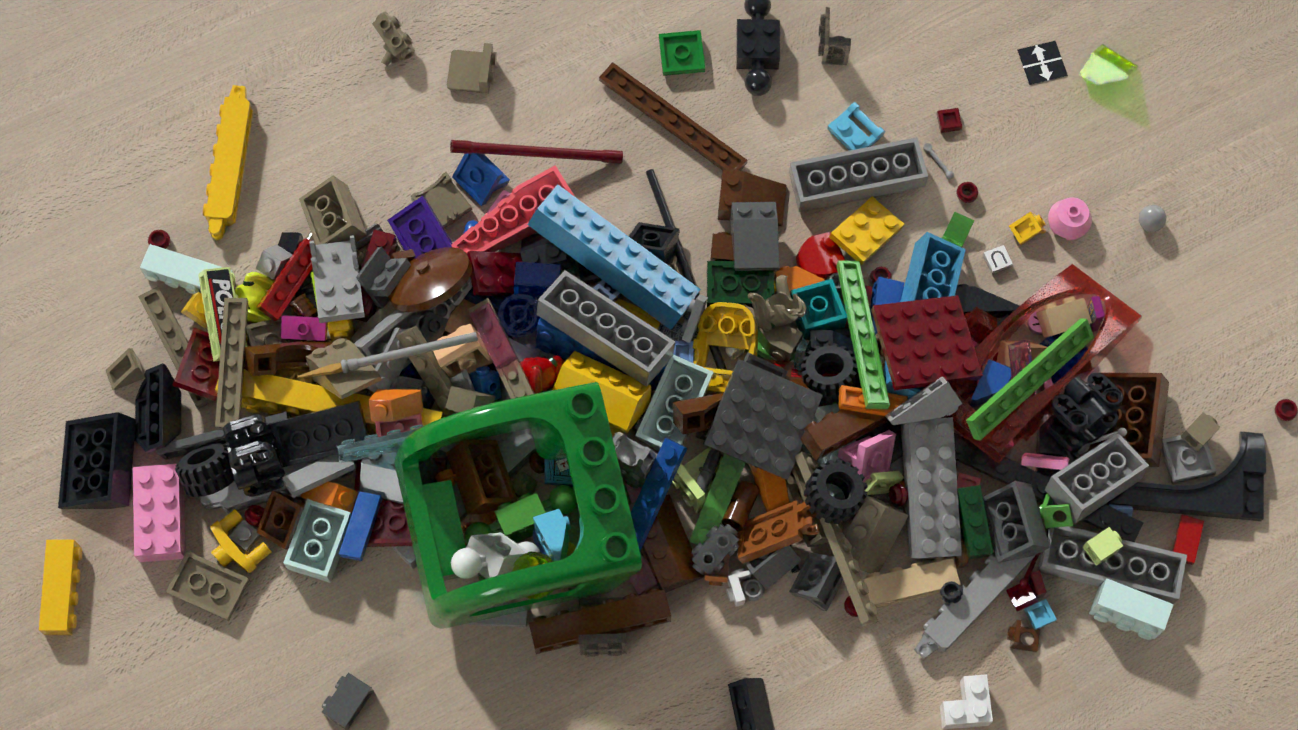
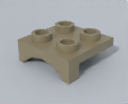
M447 172L443 173L430 187L411 195L412 202L421 196L426 197L444 229L473 210L468 201L453 184Z

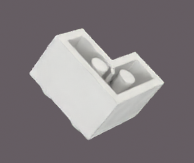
M987 674L963 676L960 681L962 700L943 701L940 705L942 730L989 726L993 722Z

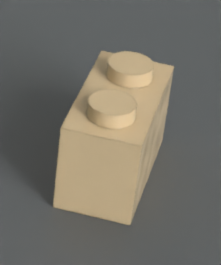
M1075 296L1062 299L1063 304L1058 306L1056 302L1043 305L1044 310L1036 312L1043 337L1066 332L1080 318L1087 319L1089 324L1092 323L1085 299L1080 298L1076 300Z

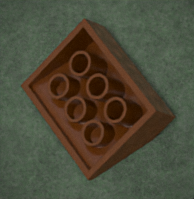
M1101 373L1123 394L1122 404L1116 411L1118 414L1117 425L1114 429L1108 430L1104 435L1117 432L1120 428H1125L1127 434L1123 438L1144 459L1149 467H1159L1169 381L1162 373ZM1115 396L1106 397L1107 401L1111 403L1118 402ZM1108 415L1102 418V420L1105 422L1114 421V419ZM1106 440L1090 444L1089 449L1086 453H1088L1089 451H1091L1092 449H1094Z

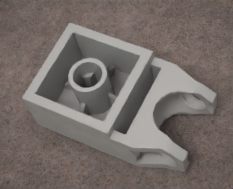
M617 432L613 436V442L622 478L626 480L629 486L636 489L638 487L642 488L657 457V453L631 440L625 434Z

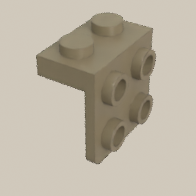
M484 43L483 52L453 50L449 64L447 88L455 91L489 94L490 84L494 83L492 67L497 62V52L493 51V44Z

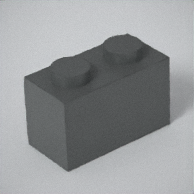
M350 673L338 680L335 686L337 690L332 697L329 695L322 704L323 715L345 730L350 728L374 692L372 687Z

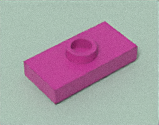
M282 316L281 338L326 341L327 322L319 323L318 317Z

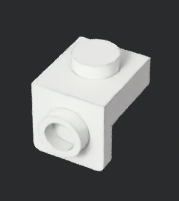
M738 569L731 572V575L728 576L729 588H726L729 601H734L735 607L745 603L740 582L751 579L752 574L750 570Z

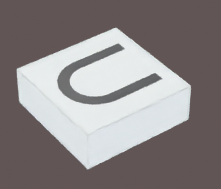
M1004 245L983 253L991 274L1010 268L1013 265Z

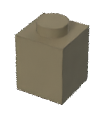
M1203 412L1181 435V438L1198 452L1219 430L1220 426L1215 418Z

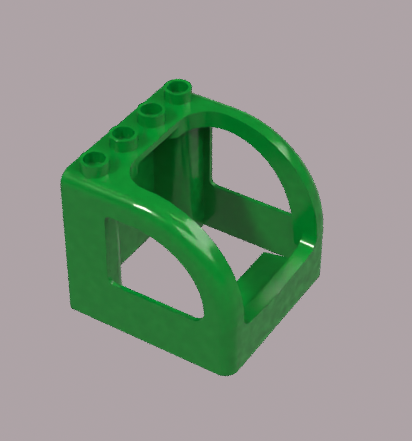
M598 382L494 402L441 418L412 432L402 442L395 456L396 473L427 613L431 624L437 628L454 627L609 593L642 568L641 554ZM531 428L536 451L542 458L557 460L567 457L580 513V539L576 549L570 556L562 560L505 573L447 592L444 581L460 578L453 572L451 560L458 550L466 548L451 480L422 485L419 462L426 461L434 452L449 444ZM568 587L569 590L566 592H561L557 594H552L548 596L538 597L534 599L489 608L498 604H502L512 600L552 590H557Z

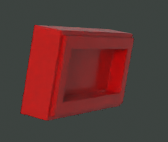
M1182 514L1172 551L1187 555L1186 563L1193 565L1196 560L1204 520Z

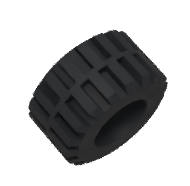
M834 343L833 346L824 344V347H814L815 351L810 350L807 353L808 357H804L802 360L801 372L803 383L810 390L823 395L820 404L827 402V405H832L834 402L839 404V388L841 385L859 387V373L854 353L851 350L847 351V347H838V344ZM830 371L839 373L833 377L822 376V374Z
M215 443L199 447L179 460L175 471L187 495L190 497L208 496L223 490L234 481L226 444Z
M829 460L816 468L806 482V489L804 490V496L807 497L805 504L810 505L809 511L811 513L815 512L817 514L816 518L819 520L824 518L826 523H830L832 520L834 524H839L841 521L844 523L852 518L861 508L868 493L865 491L867 483L863 482L865 477L863 474H858L859 469L856 466L853 469L850 467L851 463L849 462L843 464L842 460H836L835 463L833 460ZM826 484L838 486L843 491L845 500L832 497L827 491Z

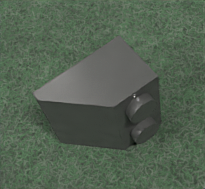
M789 545L748 561L745 565L767 590L802 560Z

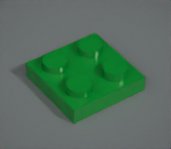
M701 30L659 34L663 76L705 72Z

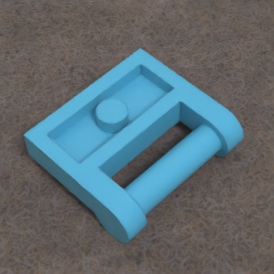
M856 102L852 103L846 111L827 127L849 151L871 147L885 134V130L881 127L878 128L859 109L860 106ZM854 115L872 135L868 137L850 117Z

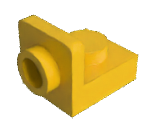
M1031 211L1009 225V228L1021 245L1039 233H1046L1044 229L1046 223L1043 218Z

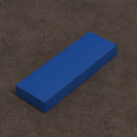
M359 492L339 551L340 557L358 561L363 560L382 502L381 495Z

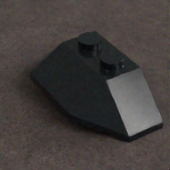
M163 363L145 371V379L141 383L135 399V441L147 453L166 447L181 434V391L178 387L173 386L174 378Z

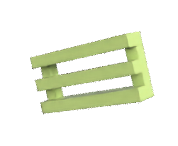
M899 471L872 473L870 475L872 479L865 481L867 483L865 491L868 492L867 495L889 493V488L896 483H900L904 477Z

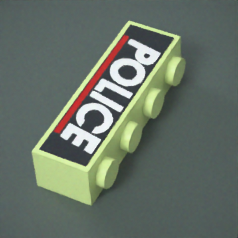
M230 267L204 269L198 274L213 361H220L224 298H238L234 291L235 276L231 273Z

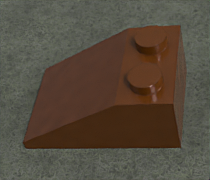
M723 170L717 220L730 221L732 202H776L778 226H782L787 185L743 171Z

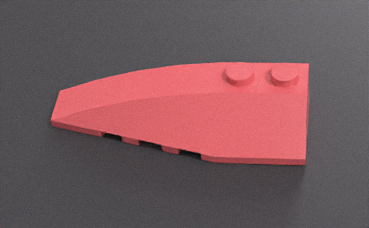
M555 165L516 186L509 196L497 203V206L490 213H486L481 218V221L468 229L451 246L459 248L466 253L469 251L496 252L537 232L527 224L537 208L557 184L573 196L574 194Z

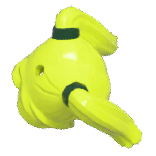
M258 272L247 273L243 283L234 288L235 295H238V298L248 299L247 321L252 323L271 320V318L257 309V305L262 301L261 299L267 294V290L271 288L275 280Z

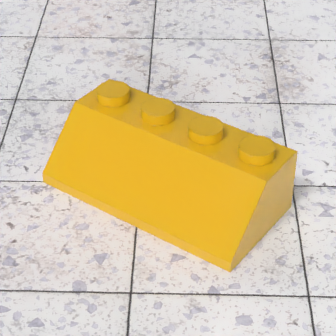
M574 351L562 365L553 390L598 382L609 425L628 433L647 410L651 402V386L648 385L646 387L633 377Z

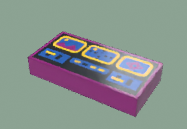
M1094 296L1091 297L1087 306L1092 321L1089 324L1092 332L1098 331L1105 317L1100 297Z

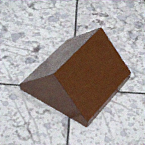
M276 490L272 491L257 533L283 549L288 550L306 501L293 498Z

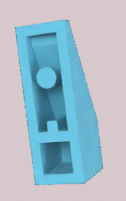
M560 509L533 517L536 536L550 562L566 558L569 545L568 530L571 529L568 517H563Z

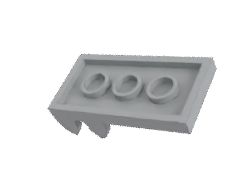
M354 235L350 236V241L315 245L314 241H309L319 323L365 317L361 284L356 278L359 274Z

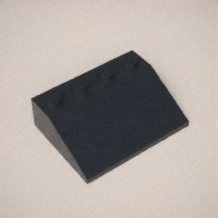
M115 412L66 421L58 502L59 509H115L129 506L136 427L135 418Z

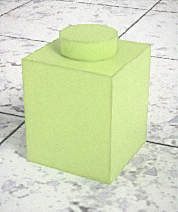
M1108 527L1087 541L1083 549L1097 566L1123 547L1122 539L1116 531H1112Z

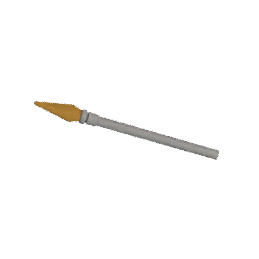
M472 332L359 359L341 360V363L318 368L298 375L297 378L332 375L340 372L348 373L349 370L353 371L369 365L478 341L477 334Z

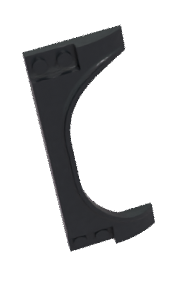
M1038 413L1036 454L1068 457L1069 464L1080 458L1081 455L1078 452L1067 451L1048 432V421L1052 415ZM1240 431L1239 448L1234 460L1225 471L1211 480L1186 486L1137 482L1107 502L1106 505L1132 506L1133 510L1262 521L1264 519V475L1266 474V451L1263 433ZM1036 467L1035 471L1051 478L1060 470Z

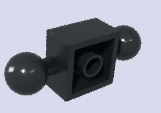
M745 0L744 8L751 19H737L736 69H752L745 77V87L750 94L762 96L770 90L772 85L771 76L764 69L779 70L780 20L764 19L771 10L770 0Z

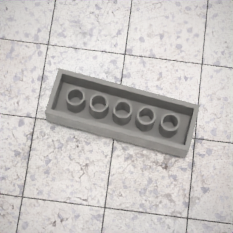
M917 137L791 162L789 168V176L799 212L867 199L872 196L877 197L925 187L928 179Z
M566 270L538 299V316L646 387L673 357L674 340Z
M934 418L901 424L904 484L908 491L906 514L909 515L907 517L909 558L962 556L953 418Z
M1069 526L1046 528L1045 532L1050 548L1041 552L1038 571L1040 570L1041 573L1097 587L1107 578L1171 604H1175L1179 600L1187 555L1122 539L1123 547L1096 566L1083 549V546L1087 541L1098 535V533Z

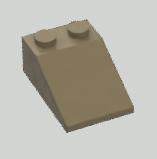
M340 338L325 348L315 349L312 354L306 356L310 371L330 364L341 363V360L347 361L348 359H359L365 356L354 343L346 338ZM372 365L353 371L349 370L348 373L340 372L332 375L312 377L315 382L341 399L382 380Z

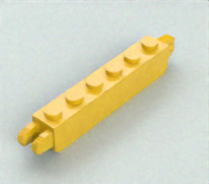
M233 85L229 97H225L224 104H221L219 109L221 123L217 124L216 127L218 141L213 146V156L215 159L214 163L210 165L211 183H208L206 187L208 201L203 206V216L206 217L209 223L208 231L212 239L222 240L226 226H232L236 223L253 110L250 102L247 100V89L245 86Z

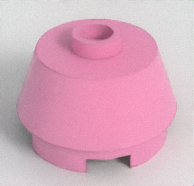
M1078 198L1062 199L1056 202L1049 211L1048 220L1052 232L1055 235L1066 238V240H1075L1082 237L1091 227L1092 216L1088 206Z

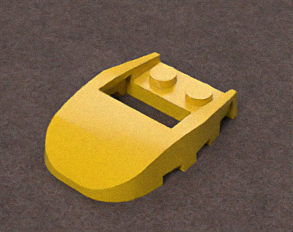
M717 302L704 310L698 324L699 332L697 339H694L693 348L695 349L694 364L706 368L709 345L749 350V353L757 356L758 324L755 316L747 307L736 303ZM706 368L714 372L707 391L724 393L733 371Z

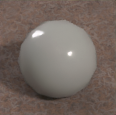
M1155 204L1147 205L1139 213V223L1146 231H1159L1166 224L1167 216L1160 206Z

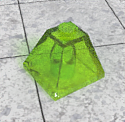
M1102 44L1092 52L1079 74L1084 76L1083 79L1086 82L1100 85L1127 79L1138 68V65Z

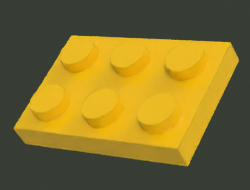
M872 196L832 231L829 238L854 260L860 261L862 266L903 228L904 223Z

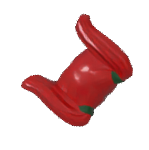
M554 356L549 359L531 357L525 358L520 364L534 393L537 394L551 387L553 390L564 361L560 356Z

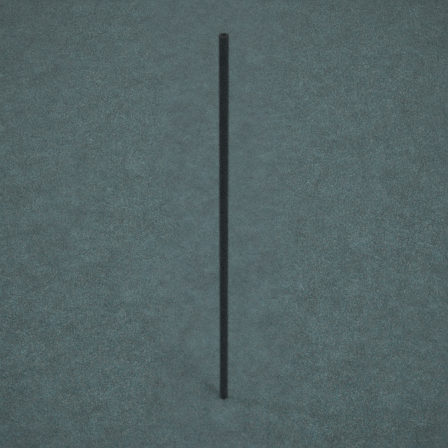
M654 169L647 170L646 175L665 226L675 228ZM678 237L675 255L683 276L696 285ZM709 345L717 369L727 370L719 346ZM798 564L791 569L792 573L800 571Z

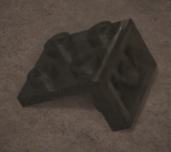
M826 7L825 14L820 15L818 56H822V64L847 65L851 38H845L844 36L829 37L830 7Z

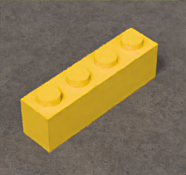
M46 540L39 631L44 635H72L73 628H76L77 617L74 614V607L78 605L79 600L78 592H76V583L80 582L78 560L82 559V548L79 547L75 540Z

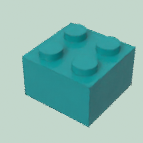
M833 279L790 291L792 299L793 294H797L806 306L805 315L795 320L799 331L803 333V340L808 339L810 329L834 331L835 329L845 327L847 314Z

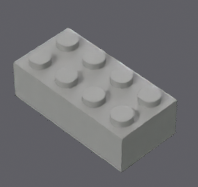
M1117 433L1051 476L1045 491L1058 505L1070 504L1073 522L1076 524L1140 481L1149 465Z

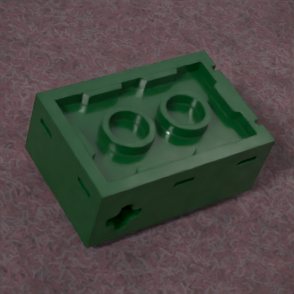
M707 261V307L717 302L745 304L753 308L752 302L748 298L749 293L759 294L766 301L767 298L773 296L776 292L774 270L735 271L734 261Z

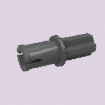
M715 449L709 451L703 467L699 468L700 474L696 481L705 494H707L712 478L716 476L715 470L722 455L721 452Z

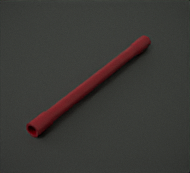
M451 140L450 153L572 159L622 164L623 151L586 150L479 143L466 140Z

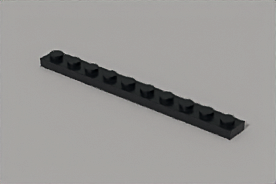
M954 433L956 461L1007 485L1014 481L1031 484L1035 498L1044 502L1045 496L1048 494L1045 488L1050 480L1049 477ZM1052 499L1053 505H1058V504ZM1106 504L1082 519V521L1103 531L1110 527L1112 531H1116L1120 535L1121 539L1135 542L1144 523Z

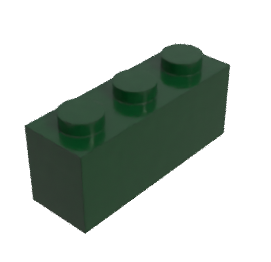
M981 486L958 488L959 521L966 560L989 557L993 554Z

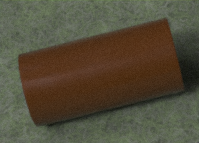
M740 481L722 519L724 526L729 524L737 532L743 530L759 494L757 486L747 481Z

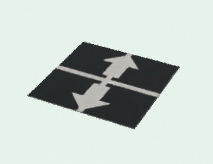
M1056 41L1017 49L1029 85L1068 76Z

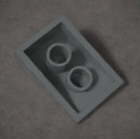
M732 202L730 224L735 271L779 270L776 202Z

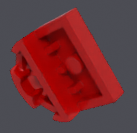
M831 232L809 237L802 244L796 255L798 267L824 280L832 274L838 273L836 266L838 260L846 261L840 247L829 238Z

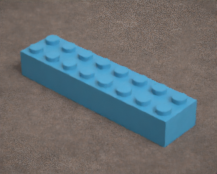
M558 184L537 208L527 224L670 330L686 311L692 299L701 290Z
M926 232L915 242L900 302L955 296L966 249ZM885 361L883 374L888 393L907 396L908 400L926 388L918 387L894 391Z

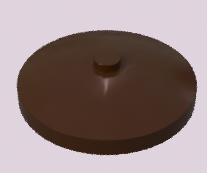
M445 247L428 251L409 261L410 267L388 298L393 307L402 312H418L435 307L451 298L466 284L472 273V263L466 252L459 248Z

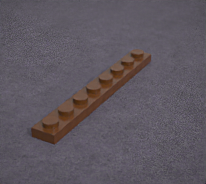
M612 62L599 77L600 82L722 171H741L747 164L748 160L615 63Z

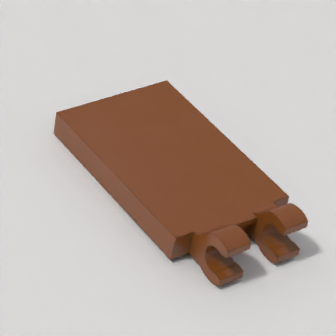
M796 500L747 520L743 530L737 534L739 538L738 559L743 564L802 541L803 534H818L819 524L813 525V518L817 514L809 511L810 505H806L805 501L800 504Z

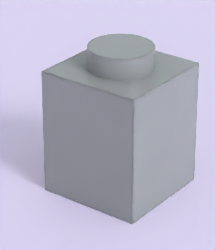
M276 244L263 250L255 269L274 280L280 275V271L285 267L284 265L293 254Z

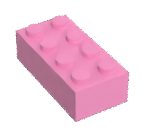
M176 464L133 467L134 556L139 562L183 559L186 553L184 488L175 471Z

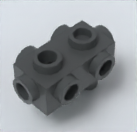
M720 523L718 527L714 525L706 534L708 539L704 544L698 543L691 552L694 555L691 558L694 562L693 568L702 575L705 572L710 575L712 571L717 573L725 564L722 561L727 554L732 556L738 549L739 545L737 542L739 538L736 536L738 532L729 524L724 526ZM706 555L712 556L710 563L704 562Z

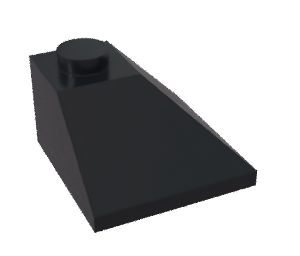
M638 222L629 237L670 266L673 263L680 229Z

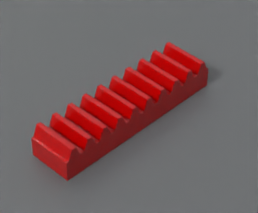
M308 238L299 243L298 248L289 258L290 260L280 271V275L276 277L275 282L266 292L267 294L257 305V309L273 321H277L313 268L310 240Z

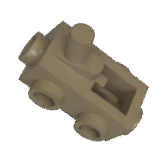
M387 12L379 14L372 24L385 42L383 48L387 52L381 63L389 66L393 57L401 61L412 57L415 51L412 47L413 41L406 32L403 33L400 27L402 25L395 16H389Z

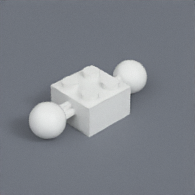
M501 532L471 535L467 547L458 550L453 555L451 567L453 572L463 579L473 578L478 573L483 575L485 579L537 566L541 560V553L535 544L531 542L517 544Z

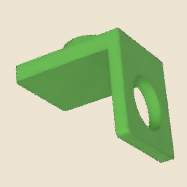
M954 212L941 238L959 247H963L974 220Z
M1046 494L1043 504L1040 505L1041 518H1044L1045 527L1073 526L1070 504L1053 505L1052 498L1049 494ZM1055 511H1063L1067 516L1066 520H1056L1054 518Z

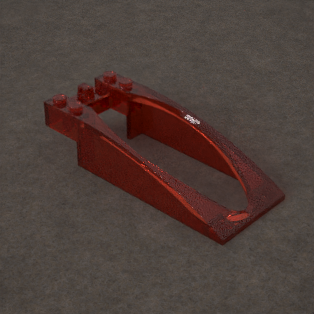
M1073 264L1035 292L975 348L978 362L982 369L985 363L999 350L1000 342L1007 341L1030 315L1041 306L1073 295L1093 294L1099 296L1106 308L1103 323L1086 353L1067 374L1047 389L1021 403L981 440L973 438L966 421L976 410L965 402L968 397L972 398L978 380L949 383L962 404L958 406L956 412L941 418H953V428L997 463L1004 458L1021 438L1027 442L1053 414L1051 411L1053 398L1063 394L1065 387L1073 378L1081 377L1084 380L1142 318L1139 313Z

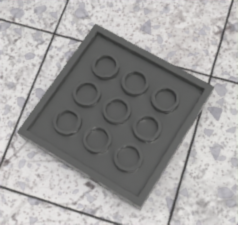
M738 359L703 444L788 480L796 461L795 455L800 452L803 444L800 439L805 432L804 428L812 422L823 395Z

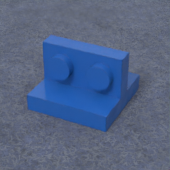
M479 153L464 154L452 176L480 206L487 204L492 193L507 186L510 181L485 154Z

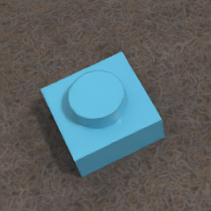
M1047 599L1024 609L1034 630L1057 620Z

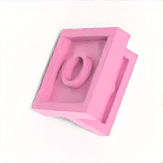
M888 430L875 437L867 436L839 449L838 458L851 463L850 466H856L859 469L858 474H863L865 477L863 480L865 483L867 479H872L870 477L872 473L889 472L896 434Z

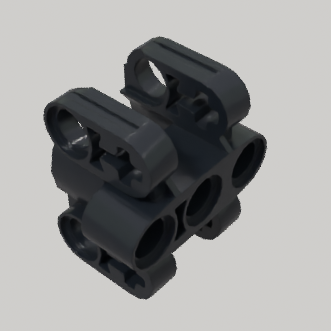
M1092 373L1088 376L1087 382L1081 377L1073 378L1065 387L1064 393L1053 398L1051 411L1054 415L1049 418L1048 432L1067 451H1079L1082 446L1098 440L1108 430L1116 427L1118 422L1116 411L1120 408L1123 401L1122 392L1101 373ZM1115 396L1118 402L1111 403L1107 401L1106 397ZM1108 415L1111 416L1114 419V421L1105 422L1102 420V418ZM1075 437L1079 440V443L1070 444L1067 438Z
M256 414L227 423L223 427V433L237 488L239 490L243 489L244 494L249 497L282 488L285 485L282 477L286 473L278 459L280 454L273 431L268 423H266L265 417ZM254 424H262L259 427H251ZM274 477H280V478L277 479V480H270L271 478H274Z

